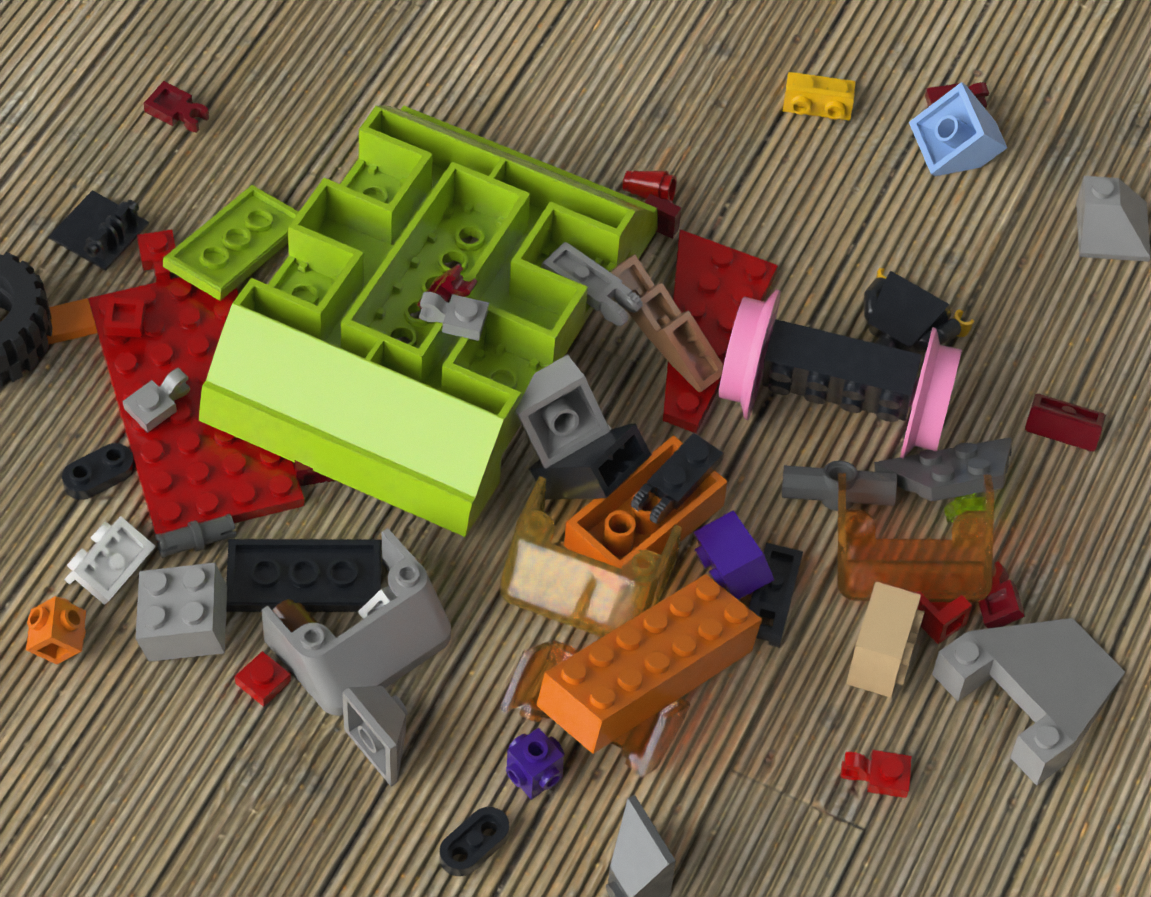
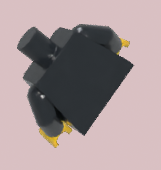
M884 268L878 269L876 279L864 293V317L868 321L870 333L878 338L876 344L913 353L926 352L933 327L937 329L941 345L956 336H967L975 322L973 319L969 322L960 320L964 313L961 309L956 310L953 318L949 319L951 317V310L947 302L899 276L898 273L890 271L888 276L885 277Z

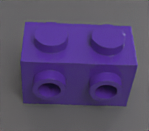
M734 510L694 531L699 543V547L695 548L694 551L703 568L706 569L711 566L712 570L709 571L711 578L735 598L740 599L775 580L763 552Z

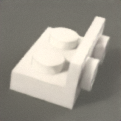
M121 516L112 525L105 521L91 536L95 544L88 552L81 548L71 559L67 566L72 571L64 579L68 584L76 580L104 605L110 601L156 547Z

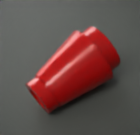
M626 171L623 178V191L630 192L644 199H647L649 194L671 202L674 199L677 187L675 175H669L668 171Z

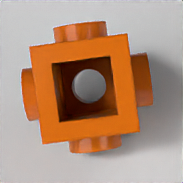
M57 596L31 609L27 621L29 629L26 651L54 664H59L82 652L83 640L86 634V610L71 604L65 598Z

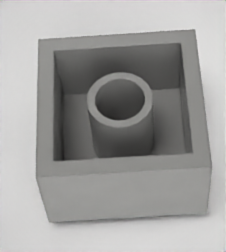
M216 563L139 571L136 641L149 662L225 653L227 585Z

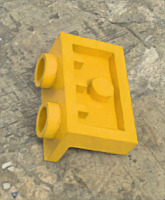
M788 72L783 112L850 121L856 81Z

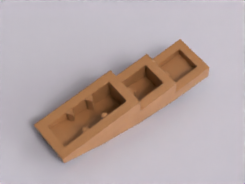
M636 255L628 257L609 271L621 279L622 284L630 288L633 293L639 295L643 306L635 313L629 310L627 312L668 362L698 392L705 390L722 376L724 365L689 310L683 313L680 312L663 283L654 285Z

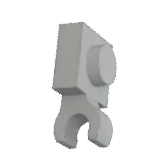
M424 292L420 302L422 309L419 319L427 322L443 323L442 333L479 341L488 314L489 303L453 294L448 303L436 293Z
M176 368L166 376L161 386H158L151 380L123 400L124 409L148 433L177 412L174 401L190 391V387L185 383L188 380V376L179 368Z

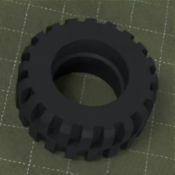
M5 252L4 255L0 254V308L9 311L5 319L0 322V387H3V382L11 379L13 383L22 378L23 371L28 370L30 372L39 363L37 356L42 358L49 348L47 336L52 337L53 328L47 295L40 276L35 274L34 268L27 262H19L17 256Z

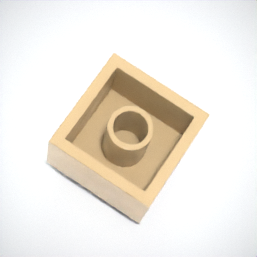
M875 582L855 645L847 685L890 698L895 683L903 686L924 615V611L917 610L921 597L920 594Z

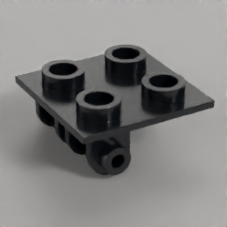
M92 190L48 238L106 271L137 238V235L149 225V221L138 216L139 206L135 201H123L118 205Z

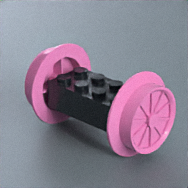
M777 289L766 302L743 297L725 357L719 387V398L741 403L744 419L749 420L762 380V386L768 387L775 394L788 395L793 393L804 396L807 401L816 404L830 402L840 405L845 411L852 413L866 411L874 413L878 418L889 422H896L898 419L906 421L910 406L912 410L900 458L904 459L914 446L937 451L962 350L940 345L936 328H932L920 378H918L917 373L921 354L777 320L781 293Z

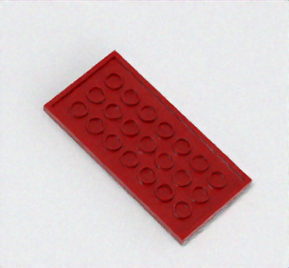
M181 277L88 298L98 339L155 535L187 527L188 522L194 520L201 523L230 514L234 523L305 506L304 496L299 481L296 478L292 461L199 421L202 385L207 379L232 303L239 295L237 288L219 301ZM108 297L145 299L146 310L141 337L104 335L103 324ZM179 368L188 376V380L185 383L190 387V391L174 401L177 412L147 433L124 409L123 400L151 380L158 386H161L166 376L174 369Z

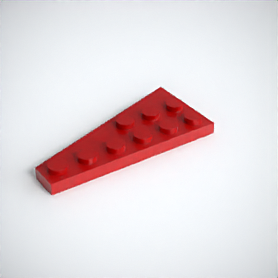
M679 229L673 301L681 313L689 310L724 365L734 322L743 297L763 301L777 274L778 265ZM668 362L663 421L697 434L719 390L721 377L705 390L698 392Z

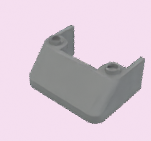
M388 528L381 532L382 564L389 571L388 585L390 590L396 595V598L338 637H335L327 627L319 623L305 624L291 633L269 606L262 609L265 643L319 706L331 715H343L342 692L347 688L383 686L385 689L444 649L451 639L450 621L426 570Z

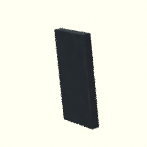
M228 539L226 612H262V609L267 606L273 610L279 603L287 599H292L295 603H301L308 612H358L381 590L382 540Z

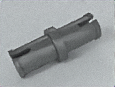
M226 514L225 516L198 523L196 520L188 522L187 527L156 534L155 538L156 541H159L157 542L159 553L162 558H165L168 555L193 548L195 551H200L204 549V545L228 538H235L236 531L234 530L235 525L231 515Z

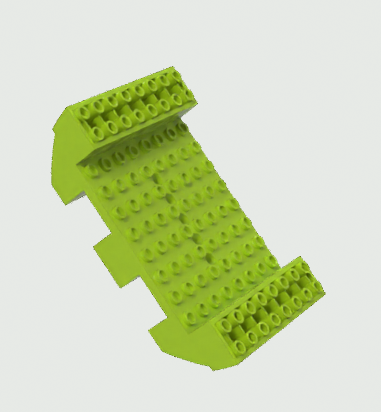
M386 105L375 106L359 128V159L341 184L323 178L288 226L289 256L267 285L250 278L232 303L207 379L202 385L199 421L294 463L296 460L313 468V471L466 537L500 483L501 457L522 424L516 409L532 377L539 370L564 357L594 309L586 303L587 286L541 268L542 263L564 242L569 243L608 271L632 255H636L639 259L658 229L657 208L403 105L401 109ZM472 236L477 238L479 241H477L476 243L469 244L463 242L461 239ZM452 261L461 263L463 270L460 274L464 277L463 280L469 282L475 278L478 281L475 288L466 298L489 303L488 314L479 341L442 333L443 323L427 322L410 316L411 313L421 311L417 303L432 282L451 269L445 266V263ZM407 337L411 342L406 344L397 340V338Z

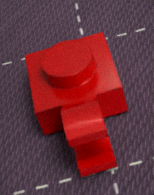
M172 229L137 235L143 271L154 269L156 282L169 280L170 271L163 267V258L176 248Z
M872 750L869 760L860 753L845 752V759L841 763L840 778L868 781L867 792L906 798L909 793L912 756Z

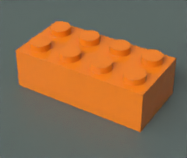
M674 435L651 453L652 455L607 498H595L566 521L564 546L617 594L724 506L728 481L714 470L677 510L673 509L658 524L649 518L653 508L661 500L657 496H654L639 511L631 507L630 504L635 494L683 444Z

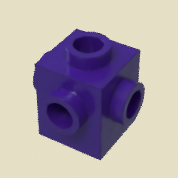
M537 728L529 735L521 734L512 741L507 749V775L532 800L544 790L555 786L562 778L564 750L554 737L550 736L548 738L540 728Z

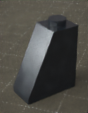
M636 423L611 429L607 434L546 469L539 459L529 470L545 500L607 498L652 454Z

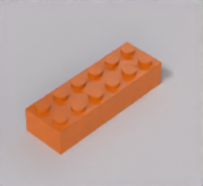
M705 574L546 671L536 706L594 754L751 653L762 618Z

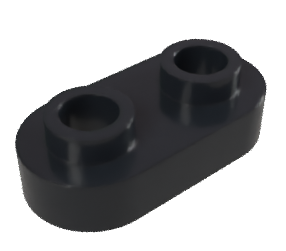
M112 443L67 465L62 473L63 486L67 495L77 500L89 499L128 479L135 467L131 450L123 444ZM112 458H120L116 461H110ZM80 474H86L83 478L76 477Z
M483 807L475 811L442 841L439 851L442 868L453 876H466L474 872L506 843L509 836V820L506 814L495 807ZM493 829L496 833L492 836H486L482 831ZM457 854L465 855L467 859L462 862L455 861L453 857Z

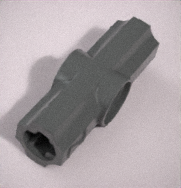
M833 461L824 468L784 465L782 498L822 501L825 507L835 511L847 510L854 503L894 506L897 473L857 471L853 464L846 461Z

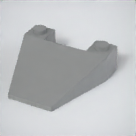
M1073 618L967 631L938 652L932 675L957 702L993 678L1035 723L1018 735L1010 758L1037 786L1067 764L1121 681L1125 671Z

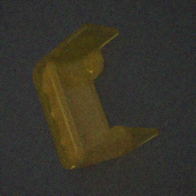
M539 476L518 518L500 579V593L503 599L517 607L599 637L607 635L656 605L678 560L682 527L674 525L661 555L649 550H636L626 557L620 569L551 544L555 526L551 517L544 513L546 478Z

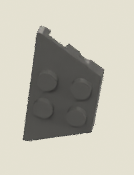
M1009 437L976 444L960 443L954 448L937 451L926 449L919 454L905 456L904 459L899 457L874 462L875 472L897 473L899 488L915 492L920 497L930 501L1002 489L1006 480L1005 474L1009 467V456L1012 455V439Z

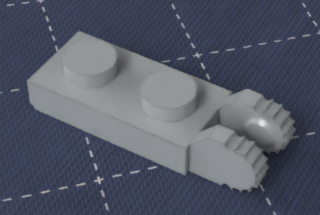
M567 242L558 247L541 265V268L587 286L586 303L595 310H600L604 318L616 326L621 327L628 320L627 312L623 308L635 313L643 306L639 295L633 293L630 288L622 284L621 279ZM613 297H615L618 304L612 300Z

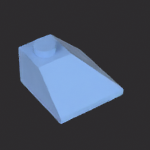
M962 82L909 122L928 169L933 176L981 168L1007 149L996 121Z

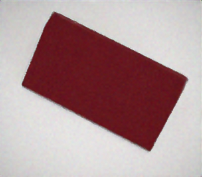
M1037 393L1027 418L1025 430L1088 451H1095L1106 415Z

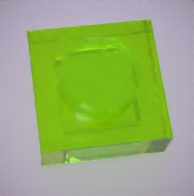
M975 493L954 497V501L949 503L944 508L946 521L954 522L982 518L992 511L989 496L977 497Z

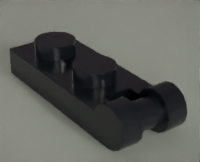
M766 543L763 554L775 580L753 591L749 609L758 616L774 620L773 626L761 624L756 638L769 641L768 645L780 648L803 551Z

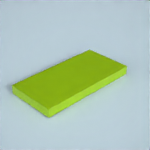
M251 185L163 258V267L221 301L288 243V226L299 211Z

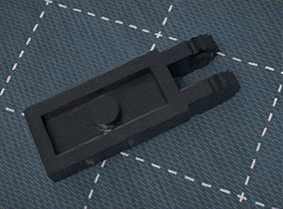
M693 433L635 494L630 504L631 507L639 511L654 496H657L661 500L653 508L649 518L656 524L660 523L673 509L677 510L723 460L724 453Z

